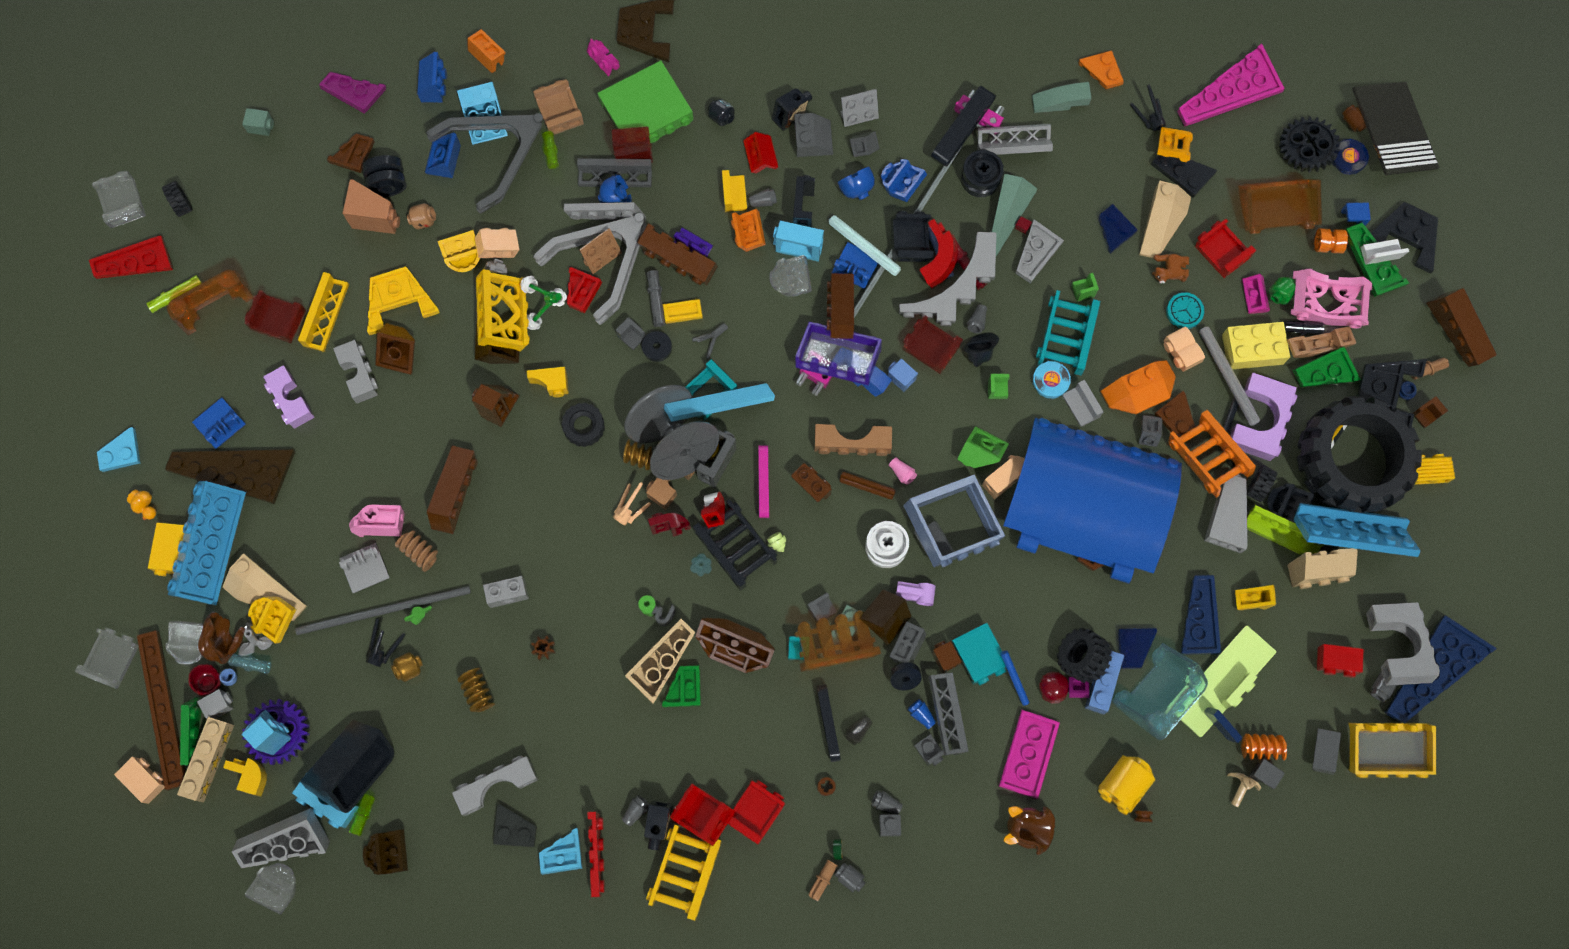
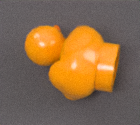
M133 490L127 497V502L130 504L132 511L137 514L142 513L143 520L155 518L156 510L149 506L152 495L148 491Z

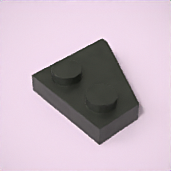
M497 805L493 844L535 847L537 826L504 806Z

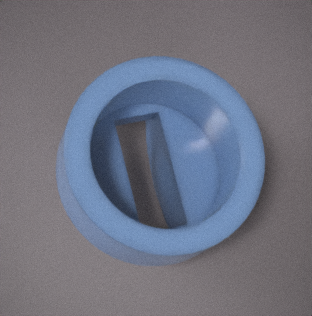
M225 669L220 673L219 678L224 685L232 686L237 682V674L233 669Z

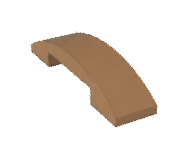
M1350 326L1334 329L1330 333L1310 337L1300 336L1287 340L1294 358L1322 355L1356 344Z

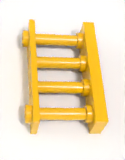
M674 825L673 829H669L666 838L669 843L654 888L649 889L646 900H649L648 905L654 906L655 901L685 910V913L688 914L687 918L696 921L722 841L718 839L714 846H711L707 842L678 833L680 827ZM675 841L705 850V853L708 854L706 862H698L671 853ZM668 861L699 870L698 873H701L699 882H692L665 873ZM665 881L692 890V893L695 894L693 901L685 902L658 893L661 882Z

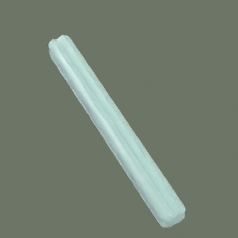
M833 215L829 219V225L892 275L896 276L901 271V267L837 216Z

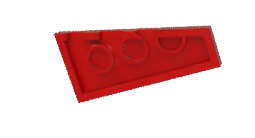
M161 235L89 260L93 276L96 279L173 270L164 239Z
M588 812V819H592V826L588 829L589 839L592 842V847L589 850L590 863H592V868H590L591 897H601V893L605 892V880H601V872H604L605 869L604 859H601V851H604V838H600V830H604L603 817L600 818V814L597 812Z

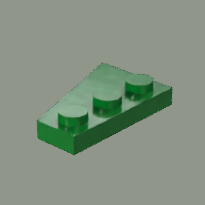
M1345 347L1293 370L1300 387L1357 382L1361 380Z

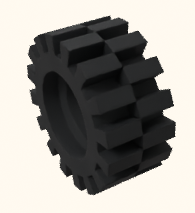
M177 181L162 187L169 205L178 217L192 211L190 202Z
M1265 465L1261 466L1249 484L1247 496L1262 502L1271 490L1270 488L1273 486L1278 472Z

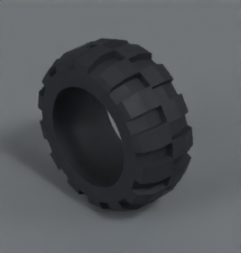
M1358 395L1345 397L1340 401H1333L1315 413L1307 422L1306 429L1301 432L1297 445L1298 449L1301 450V455L1297 456L1299 471H1305L1308 480L1304 481L1311 493L1317 491L1322 496L1320 501L1330 508L1339 507L1359 513H1375L1403 499L1405 493L1412 490L1418 479L1416 469L1421 467L1422 450H1416L1415 443L1419 441V437L1414 427L1409 429L1405 424L1404 420L1407 417L1397 408L1393 410L1387 409V402L1374 397L1364 400V397ZM1348 425L1362 428L1371 433L1382 446L1386 458V469L1381 482L1377 486H1363L1354 483L1346 478L1335 465L1331 452V442L1338 426Z

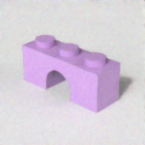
M284 365L263 376L267 382L264 386L269 394L273 393L275 398L272 400L277 409L281 408L284 413L281 417L286 425L290 424L295 429L315 418L302 397L295 400H287L288 393L296 388L297 385Z

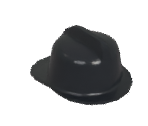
M993 333L979 334L974 336L963 347V351L967 353L969 361L973 362L975 367L992 359L994 347L999 342V336Z

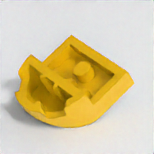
M474 230L438 241L444 262L452 270L467 272L478 264L480 258H478Z
M270 596L257 599L251 604L248 612V617H251L253 624L251 629L256 634L262 633L275 644L281 643L297 609L280 597Z

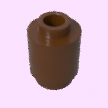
M1351 105L1342 113L1344 116L1343 120L1353 132H1361L1367 128L1369 119L1359 107Z

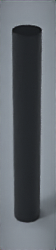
M1234 396L1223 425L1228 434L1239 405Z

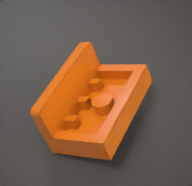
M757 209L741 215L736 212L732 213L733 220L731 223L736 234L735 243L739 248L747 252L766 245L760 213Z

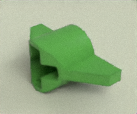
M418 606L414 607L409 616L404 618L405 622L411 621L413 624L418 625L424 618L425 613L430 611L432 607L428 606L424 609Z

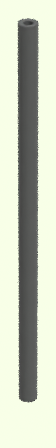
M470 586L296 627L295 631L297 635L470 594L471 590Z

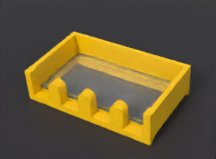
M1349 723V771L1356 774V777L1367 778L1368 774H1376V777L1387 778L1388 774H1396V777L1408 778V774H1415L1419 778H1428V775H1436V726L1429 723Z

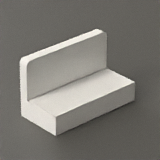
M1398 239L1366 244L1360 247L1365 265L1400 259L1409 252L1408 248H1400Z

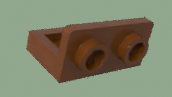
M803 463L791 475L792 479L816 502H820L823 498L826 500L831 495V485L825 479L822 480L813 467H808Z

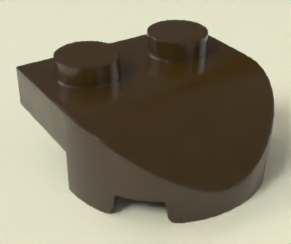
M404 829L376 833L370 837L371 840L368 845L363 848V861L365 866L373 871V874L383 875L408 871Z

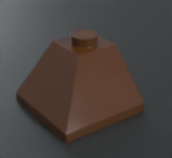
M386 323L378 331L375 366L410 375L413 373L415 339L405 328Z

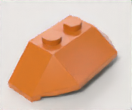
M1167 360L1157 361L1119 378L1101 390L1100 393L1110 409L1138 414L1170 399L1176 376Z

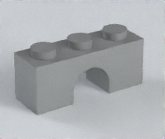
M353 340L333 348L339 365L344 371L350 368L358 370L357 375L353 379L346 381L352 399L356 403H360L378 396L376 389L379 387L375 378H371L370 372H372V368L369 362L364 360L363 356L366 353L363 346L358 345Z

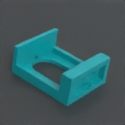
M712 359L706 363V369L685 387L693 396L698 389L714 377L725 388L722 392L738 389L737 384ZM712 414L697 416V418L701 417L705 421Z

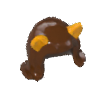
M1009 807L1010 817L1007 822L1009 833L1004 837V842L1009 845L1018 844L1027 849H1036V855L1046 852L1051 845L1055 832V817L1052 811L1047 807H1043L1042 812L1034 808Z

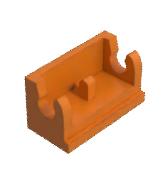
M482 29L468 37V51L491 73L496 71L498 62L501 66L503 65L505 51Z

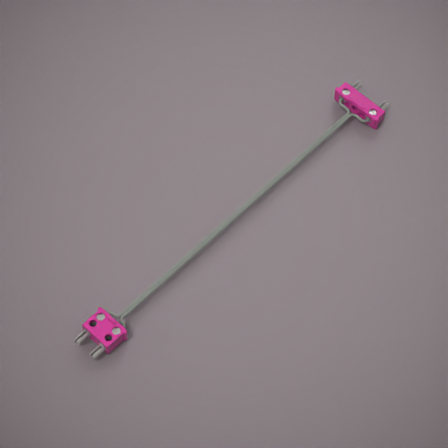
M972 90L968 97L963 95L959 102H956L955 112L961 113L972 95H974L975 90ZM999 106L996 112L988 109L977 127H1000L1004 119L1001 116L1004 107ZM953 160L947 167L943 166L915 212L922 211ZM892 249L887 255L890 259H892ZM880 266L856 304L854 318L884 272L885 268ZM831 344L825 354L821 352L816 354L813 351H809L806 360L811 361L815 357L819 359V364L829 366L832 360L831 354L837 345ZM827 355H828V359H829L830 361L826 360L825 358H823V357H821V356H827ZM800 369L799 374L801 375L797 379L796 384L801 386L806 378L817 384L812 391V394L814 395L815 393V396H817L822 387H827L832 377Z

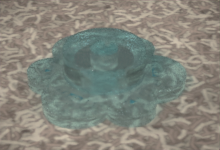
M699 554L697 558L691 560V572L697 573L698 576L711 572V559H706L704 554Z

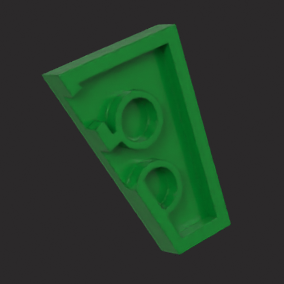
M195 697L181 705L180 765H189L197 746L202 713L197 701L203 697Z

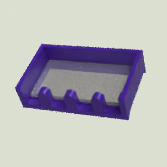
M809 322L795 356L796 368L869 386L873 370L881 352L882 339L854 332L853 339L830 338V330H827L826 325Z

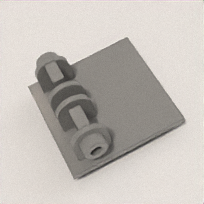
M877 89L841 98L842 111H840V114L843 118L844 127L879 118Z
M376 543L339 558L340 567L344 569L352 593L390 578Z

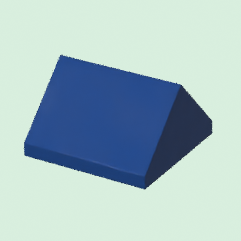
M455 133L447 134L432 142L425 169L426 174L453 178L461 147Z

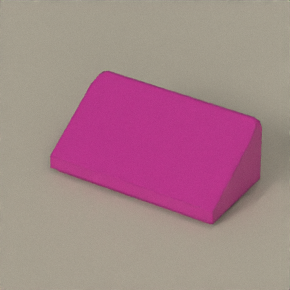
M1261 274L1242 278L1248 313L1269 312L1270 307L1264 277Z

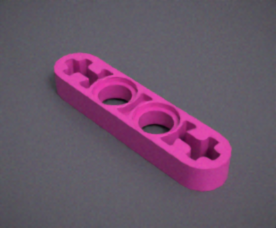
M758 445L759 518H769L768 445Z

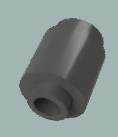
M1380 672L1371 687L1372 691L1370 694L1375 699L1385 702L1386 699L1391 697L1397 685L1385 686L1382 672Z
M844 863L835 874L838 881L852 893L855 890L859 892L866 883L864 881L865 876L850 864Z

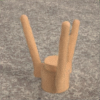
M642 482L639 483L626 505L623 506L631 487L630 483L627 485L618 507L614 511L613 518L624 526L627 522L632 524L634 519L651 505L648 502L632 516V511L628 509L643 485Z

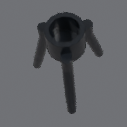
M1148 84L1147 89L1155 113L1149 116V121L1133 103L1130 106L1145 123L1147 129L1152 128L1153 131H1158L1161 127L1166 126V122L1163 117L1160 101L1158 98L1155 100L1151 86Z
M376 618L365 662L381 667L382 663H387L391 654L405 637V634L403 633L387 654L383 656L384 651L379 650L384 634L383 630L380 631L375 644L380 621L379 618Z

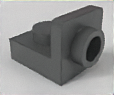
M1143 415L1139 444L1157 447L1162 435V418Z
M931 734L914 745L927 766L931 763L935 766L944 760L942 757L944 752Z

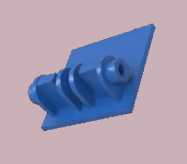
M847 242L841 256L834 264L835 267L832 273L854 274V284L865 289L878 263L860 248Z
M220 398L192 421L215 449L246 425L223 398Z

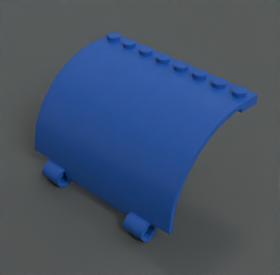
M1035 418L1024 463L1003 525L1021 531L1016 548L1035 554L1040 544L1112 567L1110 578L1128 584L1132 579L1134 568L1154 574L1173 519L1181 483L1182 463L1172 458L1160 457L1156 453L1144 452L1137 447L1125 446L1118 441L1106 440L1102 436H1093L1083 430H1074L1063 424H1054L1044 418Z

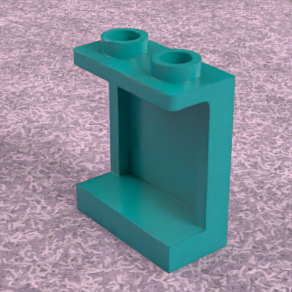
M988 623L951 641L972 679V685L978 683L980 686L989 681L988 677L994 674L998 677L1007 672L1000 654L1003 651Z

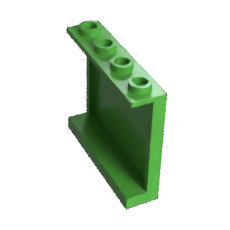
M662 61L597 93L600 104L607 110L628 145L630 153L641 150L650 142L654 143L660 137L672 134L679 127L687 126L694 120L693 111Z

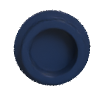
M1409 381L1402 382L1399 397L1404 400H1410L1415 397L1417 393L1415 384Z

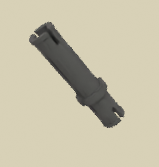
M652 270L647 272L649 286L647 291L651 299L654 327H662L666 325L661 297L662 286L659 283V272Z

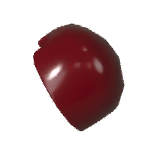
M200 664L189 673L188 683L196 694L208 696L221 686L220 674L212 665Z
M1059 672L1044 674L1039 682L1042 698L1051 704L1064 701L1069 692L1067 678Z

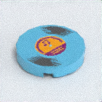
M1047 361L1040 364L1033 374V386L1045 398H1058L1069 388L1070 374L1068 369L1056 361Z

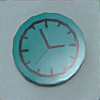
M1188 292L1174 295L1166 308L1167 318L1170 323L1178 326L1180 329L1185 326L1188 329L1196 327L1203 319L1205 313L1201 300Z

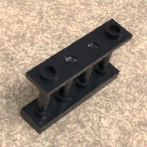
M729 499L726 501L729 509L725 512V521L734 515L741 523L719 541H713L710 537L711 532L718 526L708 528L705 525L701 526L698 522L693 526V531L741 591L746 587L745 580H747V576L768 560L775 565L778 555L772 547L768 548L746 521L740 513L742 512L740 506L736 502L732 503ZM746 530L753 539L732 555L725 556L721 551L723 546ZM758 545L765 554L744 570L737 572L733 567L735 565L734 562Z

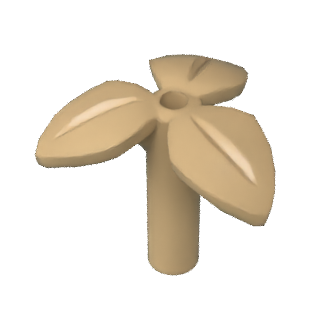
M1233 772L1227 774V776L1239 778L1241 781L1231 803L1236 807H1239L1247 790L1254 786L1258 791L1261 789L1260 784L1256 780L1242 773Z

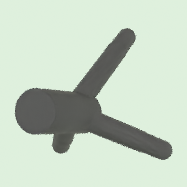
M723 323L711 333L692 339L693 342H701L712 338L706 356L707 360L710 358L716 338L725 332L728 326Z

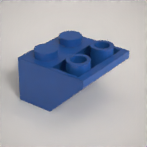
M433 52L419 61L417 94L421 102H443V96L446 95L444 79H447V70L444 68L443 59H440L438 52Z

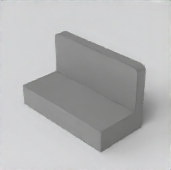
M1085 380L1079 382L1074 389L1062 395L1080 427L1100 418L1103 414L1102 408Z

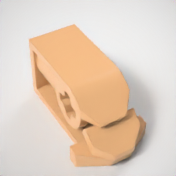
M1010 455L1006 463L984 480L982 486L994 500L1018 481L1024 463L1023 457Z

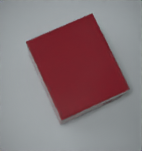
M1020 216L1014 229L1026 234L1032 222Z

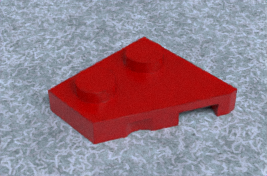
M570 267L567 305L585 314L602 281L599 278Z

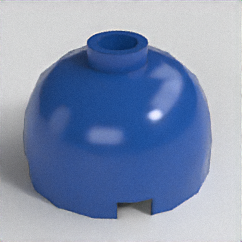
M866 167L838 181V185L846 197L862 200L869 196L868 192L873 189L875 178L870 167Z
M614 175L604 180L598 195L600 203L632 202L631 194L627 195L626 192L628 185L621 175Z

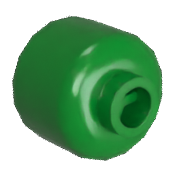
M1279 277L1269 288L1268 293L1271 301L1281 305L1290 302L1295 296L1296 283L1289 277Z

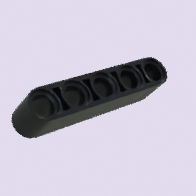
M981 85L938 143L931 157L947 167L993 104L997 95Z

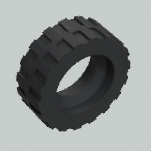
M577 403V405H572L562 417V430L567 440L576 446L587 447L594 445L603 436V431H605L603 416L599 409L595 408L592 404ZM581 416L589 417L593 422L592 429L585 434L578 433L574 428L575 420Z

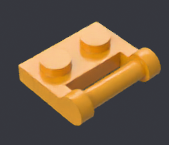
M1161 127L1157 155L1179 158L1182 162H1188L1191 157L1189 150L1193 134L1189 131ZM1178 139H1181L1183 142L1182 149L1177 148Z

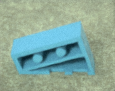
M266 709L242 733V736L254 749L274 755L291 739L288 735L289 729L283 723H278Z

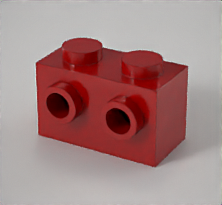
M1323 644L1318 647L1317 670L1323 671L1325 675L1342 673L1344 677L1354 678L1356 675L1363 673L1364 649Z

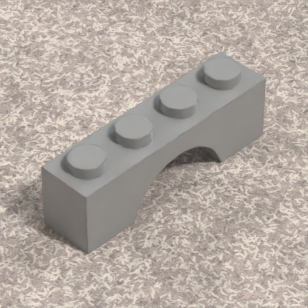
M522 755L511 760V764L504 766V764L494 768V772L487 776L486 774L477 776L475 782L469 785L464 783L457 786V791L452 794L461 814L467 816L483 808L486 792L492 785L498 782H511L521 789L538 781L539 779L528 757L523 758Z

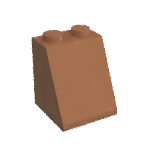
M350 179L343 215L351 228L395 234L396 228L400 226V217H398L391 202L355 180Z

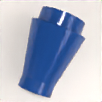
M920 699L908 708L910 715L927 729H930L937 722L926 703Z

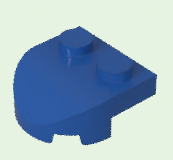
M900 159L898 163H889L882 171L881 178L884 188L890 196L907 202L924 180L927 173L925 170L911 165L909 160Z

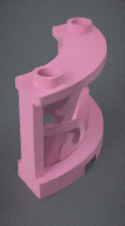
M1312 269L1293 271L1296 288L1294 309H1291V314L1296 316L1298 320H1307L1315 323L1323 322L1325 325L1350 326L1355 329L1369 324L1370 290H1372V283L1365 277H1339L1338 280L1328 279V275L1318 273ZM1316 288H1319L1321 291L1320 293H1314L1317 291ZM1327 290H1331L1334 298L1343 303L1331 312H1327L1316 299L1322 297ZM1339 291H1343V292H1345L1346 294H1344L1343 296H1341V295L1339 294ZM1362 291L1361 300H1357L1356 297ZM1351 304L1361 306L1360 315L1351 316L1349 312H1357V308L1350 306Z

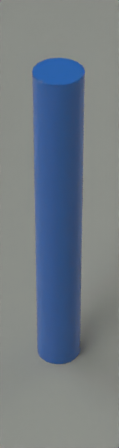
M1007 650L1003 651L1000 654L1023 706L1030 703L1011 657Z

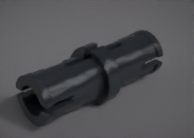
M1285 320L1284 322L1286 333H1300L1301 335H1306V333H1324L1323 322L1315 323L1307 322V320L1301 322Z

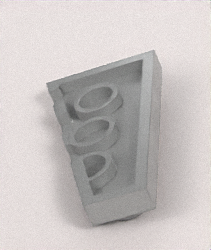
M634 202L564 204V212L571 219L617 221L641 213L646 223V216Z

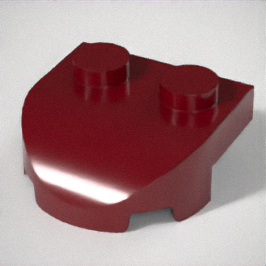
M656 513L651 516L652 518L648 519L653 535L671 530L673 537L682 534V529H691L689 521L676 513Z

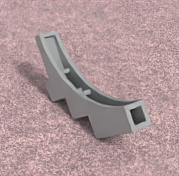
M977 232L971 261L964 273L952 286L931 299L917 303L900 304L899 314H903L905 318H914V315H922V318H933V315H935L936 323H940V326H951V323H955L956 301H960L962 305H970L971 302L975 301L976 280H979L980 283H990V280L995 278L996 232Z

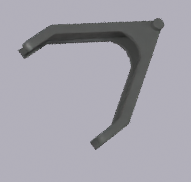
M536 113L535 115L448 118L426 133L430 142L438 140L451 131L505 129L512 132L518 138L520 147L497 191L476 204L479 214H482L503 200L538 132L541 130L543 116L540 113Z

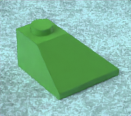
M975 426L957 460L973 468L998 463L1009 443Z

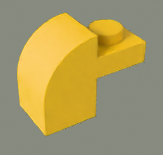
M235 758L233 762L225 761L224 769L242 774L236 790L262 796L267 781V774L261 763L249 758L246 762Z

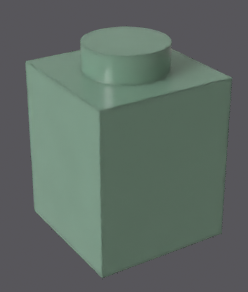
M246 108L242 125L248 133L269 136L270 130L274 127V120L268 111Z

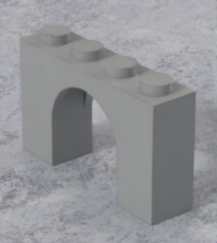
M1419 603L1372 605L1366 613L1370 631H1399L1411 640L1415 651L1413 657L1387 659L1380 668L1385 686L1432 683L1439 676L1440 670L1434 659V648L1430 645L1429 631L1425 627L1423 621L1424 614L1419 607Z

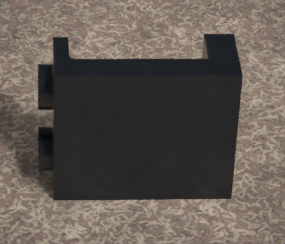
M809 175L797 176L793 224L812 228V212L802 211L803 197L814 196L815 178Z
M899 211L891 217L892 257L894 262H929L934 258V251H930L928 221L931 219V214H925L922 211L915 212L914 214H908L907 211Z

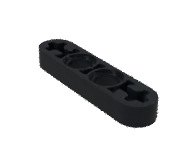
M818 685L816 688L830 761H841L827 685Z

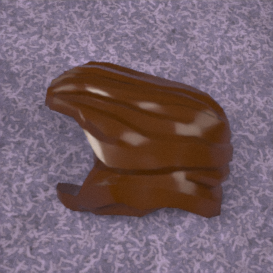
M212 612L204 620L198 642L199 652L207 660L225 664L241 645L245 632L244 627H240L234 638H232L229 633V620L216 612Z

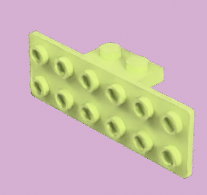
M1245 626L1174 705L1171 712L1197 736L1202 737L1213 725L1212 721L1204 713L1207 707L1218 709L1222 714L1227 708L1236 707L1243 700L1242 694L1245 691L1247 693L1250 692L1256 685L1254 683L1257 679L1256 675L1275 655L1276 650L1249 626Z

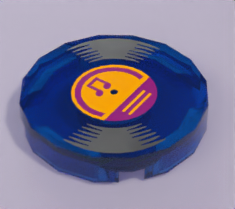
M1345 139L1340 141V151L1332 164L1341 173L1348 175L1359 173L1368 163V150L1364 144L1357 140Z

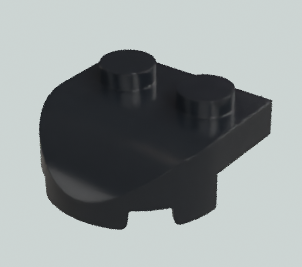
M1284 484V486L1277 489L1274 488L1270 492L1267 501L1270 512L1295 523L1293 519L1299 504L1311 505L1315 496L1313 493L1296 488L1295 484Z

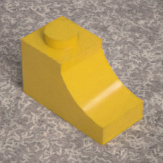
M565 367L527 371L529 383L544 386L550 396L558 398L563 397L564 394H569Z

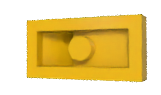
M1274 585L1235 590L1237 610L1255 608L1265 610L1276 605Z

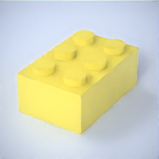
M1284 322L1228 327L1222 334L1225 355L1232 369L1284 365L1290 358Z

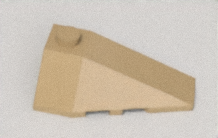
M244 553L230 567L223 584V588L234 598L250 605L255 600L263 597L276 596L282 598L297 609L291 621H295L307 607Z

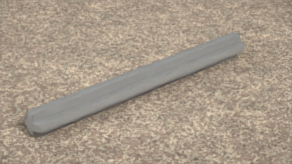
M1208 326L1202 328L1199 333L1251 426L1259 423V416Z

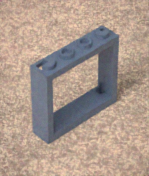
M975 475L910 498L903 505L933 567L941 565L943 568L953 563L952 560L957 559L961 561L967 558L968 554L972 552L976 555L984 551L985 547L994 548L1005 537ZM966 490L990 538L942 556L919 507Z

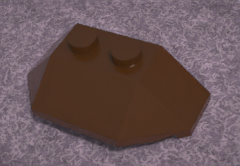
M702 618L695 635L709 658L744 673L767 668L775 651V648L761 633L727 619Z

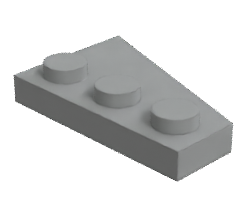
M1034 220L1016 274L1031 284L1063 244L1064 240Z

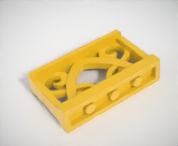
M483 269L477 275L478 345H492L515 349L521 352L529 344L530 338L527 333L529 325L527 318L528 302L526 301V293L521 290L520 285L523 277L517 278L491 273L490 270ZM492 283L501 284V285H500V287H498V286H496V285H494V284H492ZM506 285L514 287V295L511 294V289L505 292L504 287ZM491 295L494 298L497 296L496 301L491 300ZM501 299L513 313L512 317L505 323L502 322V319L496 312L492 311V307L496 306ZM492 318L496 319L495 323H492ZM505 330H507V333H508L511 337L514 336V335L512 334V331H515V332H516V340H513V339L508 338V336H507L506 333H505ZM501 333L502 337L492 336V334Z

